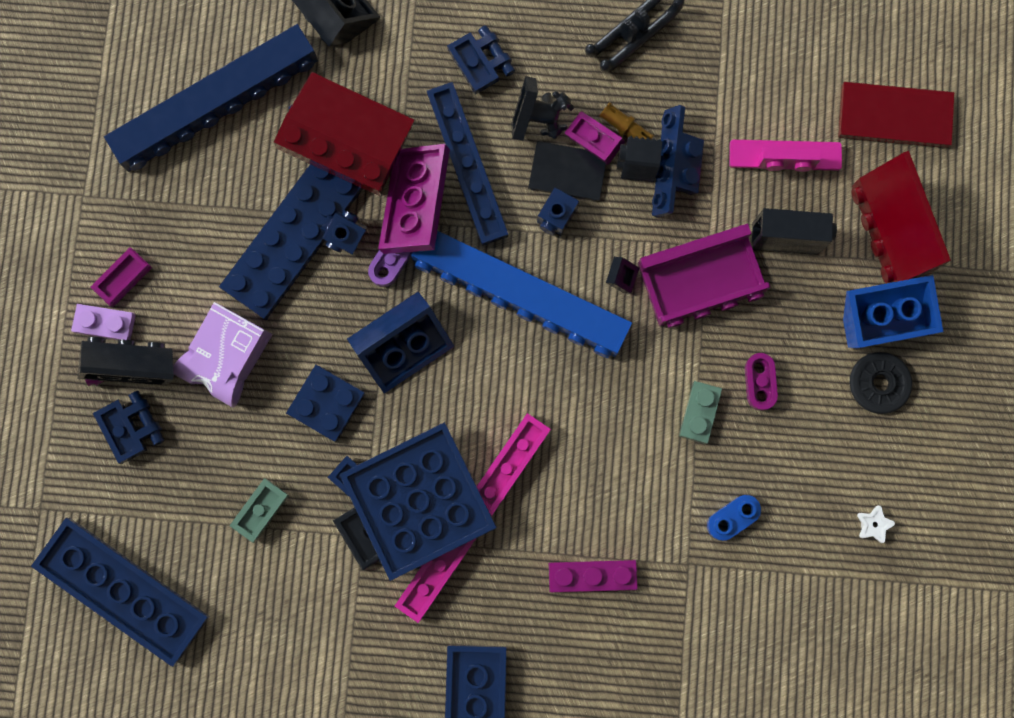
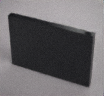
M537 141L528 189L552 193L555 187L571 197L599 202L606 163L586 149Z

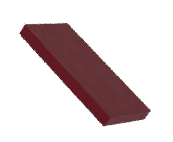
M843 82L841 86L838 138L949 148L952 145L954 92Z

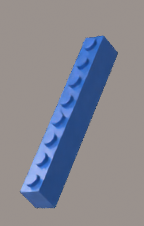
M437 231L434 250L415 251L411 254L413 262L416 263L415 267L425 273H430L432 270L440 274V279L454 286L457 282L465 286V290L480 298L481 295L492 299L491 303L504 310L508 306L518 311L516 315L529 322L535 319L543 323L542 327L554 334H557L558 331L569 335V341L580 346L586 343L594 347L596 354L605 358H609L610 355L616 357L632 322L439 231Z

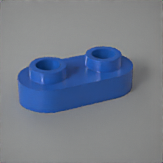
M742 495L716 511L707 521V530L710 536L716 540L725 541L750 526L760 517L761 506L759 501L753 496ZM744 504H748L751 507L749 515H745L742 512ZM722 520L728 524V528L724 532L718 528V524Z

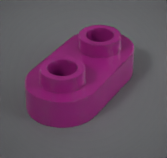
M756 353L745 363L747 401L753 409L765 411L773 407L778 398L774 360L769 355ZM755 364L762 365V373H757L754 370ZM758 392L765 394L764 402L757 399L756 395Z

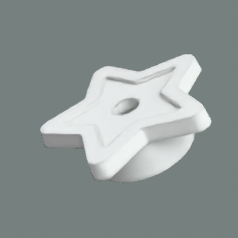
M877 505L870 514H857L862 528L859 535L860 538L873 536L880 543H884L886 530L893 527L895 522L884 517L881 506ZM874 522L878 524L876 528L873 527Z

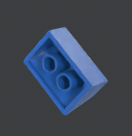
M929 275L846 291L843 323L848 348H862L943 332L934 276Z

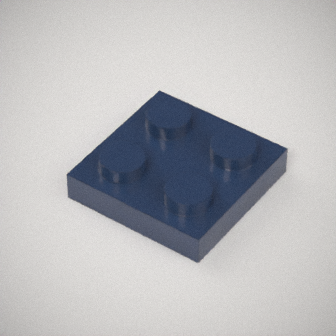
M315 364L286 414L337 443L364 398L365 393Z

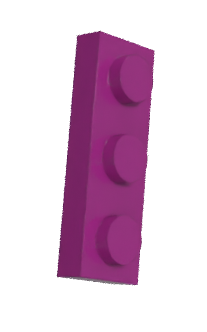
M636 560L548 563L549 592L637 590Z

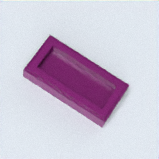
M129 247L90 288L113 308L152 267L135 250Z

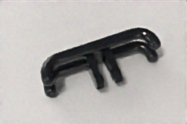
M646 0L594 45L588 44L585 47L586 55L588 57L599 55L622 36L628 44L611 59L602 60L600 63V69L603 73L613 71L671 22L683 8L684 0H674L668 10L650 25L648 12L658 5L661 0Z

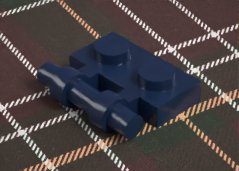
M487 25L482 26L478 30L482 37L481 39L476 41L470 32L447 45L448 52L475 95L499 81L496 70L502 69L506 77L511 76L515 72L511 64L512 59L508 53L503 52L498 44V37L494 32L491 33ZM489 49L494 59L488 61L483 50Z
M134 391L128 395L132 405L125 408L122 400L118 399L93 413L118 464H123L147 451L142 441L147 437L151 438L154 446L165 441L160 432L162 428L159 422L154 421L149 411L150 405L147 399L142 398L139 391ZM135 415H139L144 425L138 431L131 419Z

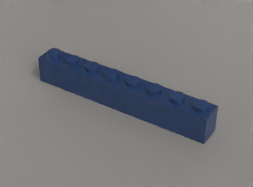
M296 24L103 137L120 165L126 171L139 170L146 165L147 161L155 156L167 154L171 147L179 142L189 141L195 136L196 132L203 128L213 127L225 115L237 113L249 101L261 99L273 87L282 86L289 82L291 77L297 73L310 70L318 62L317 56L299 25Z

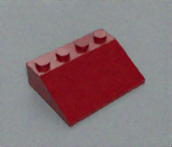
M312 72L286 114L273 143L282 152L380 196L415 120Z
M909 151L901 153L860 177L852 185V199L860 207L862 213L861 222L864 229L869 231L871 236V249L873 254L880 260L882 266L881 276L885 283L928 276L951 261Z

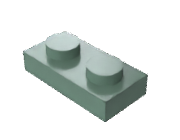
M697 381L693 382L678 437L708 444L722 388Z
M264 478L232 521L230 527L252 543H255L289 495Z

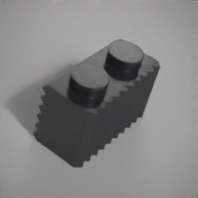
M630 136L626 145L621 144L616 170H621V179L654 182L661 161V139L656 141L655 138L652 140L647 138L645 140L643 137L639 139L637 136L635 138Z

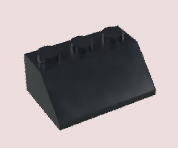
M291 0L329 47L348 43L380 18L367 0Z
M88 337L87 341H81L77 379L167 386L173 380V349L165 348L164 343L148 342V346H136V341L118 340V344L106 343V339L101 337Z

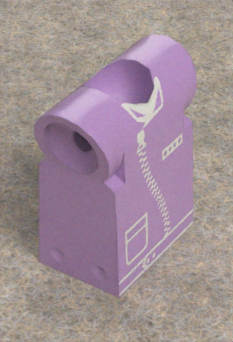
M214 302L191 342L189 351L183 354L174 364V375L190 384H204L214 398L234 408L240 399L244 380L247 379L273 334Z

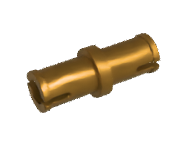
M611 102L607 104V107L604 108L599 116L616 128L620 136L625 135L628 138L630 136L633 138L637 136L639 139L643 137L645 140L647 138L651 140L654 137L653 134H650L634 122V117H628L613 106Z

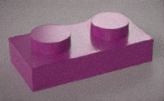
M582 111L564 133L569 139L608 165L620 150V145L625 143L623 138Z

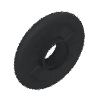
M874 352L863 356L854 365L850 374L849 383L854 399L861 407L873 413L888 414L897 411L908 401L912 392V376L908 367L900 358L890 353ZM877 375H882L888 380L886 390L881 391L874 386V378Z

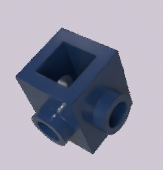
M344 210L343 213L337 211L334 216L328 214L321 227V230L325 231L322 239L327 241L326 246L340 253L343 249L353 255L367 226L358 222L359 217L347 210ZM338 228H344L347 234H341Z

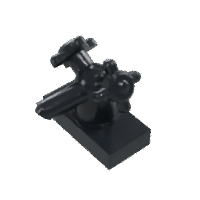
M525 76L511 122L512 139L523 141L530 121L546 124L547 128L541 130L540 134L557 139V136L562 131L567 130V124L559 125L557 123L559 112L562 109L564 111L566 109L570 111L574 109L570 98L564 92L558 93L555 91L552 94L545 93L541 101L536 100L538 95L536 78ZM552 95L557 99L554 102L552 100Z

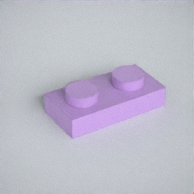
M77 304L71 331L77 334L114 340H131L136 314Z

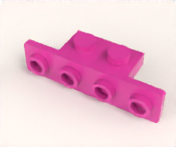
M733 139L729 143V166L731 168L767 169L769 171H780L783 169H791L798 172L810 170L839 171L842 168V144L840 142Z

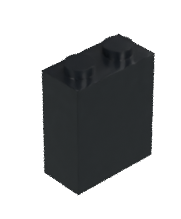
M763 208L752 222L751 246L753 250L818 255L832 240H835L837 224L833 223L832 213Z

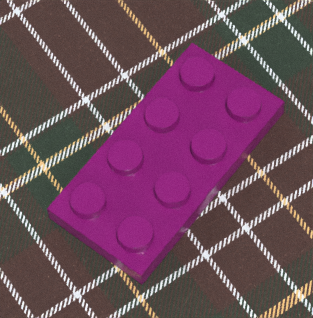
M446 144L403 148L392 169L378 247L383 254L435 249L450 152Z

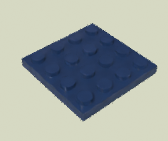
M445 422L339 474L390 581L497 528Z

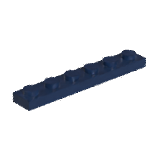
M453 82L427 90V96L444 143L450 149L449 156L481 245L484 246L507 238L506 226Z

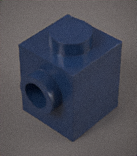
M554 187L538 214L537 223L540 224V229L552 236L555 233L562 236L578 209L579 201Z

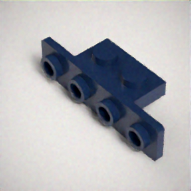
M682 105L665 110L661 121V161L655 177V192L652 199V216L657 218L673 213L676 191L689 195L698 194L704 140L683 133L685 106Z

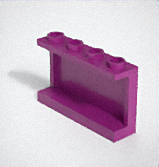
M748 223L640 258L637 265L640 267L639 270L659 327L667 325L668 328H673L684 324L683 319L694 316L695 320L711 315L710 310L721 307V310L725 311L738 306V301L748 299V302H753L765 297L764 293L770 288L769 282H764L749 241L752 233Z

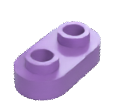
M379 250L368 269L372 282L380 287H387L393 284L411 257L412 252L383 254ZM387 269L389 271L388 275L384 278L380 277L379 271Z

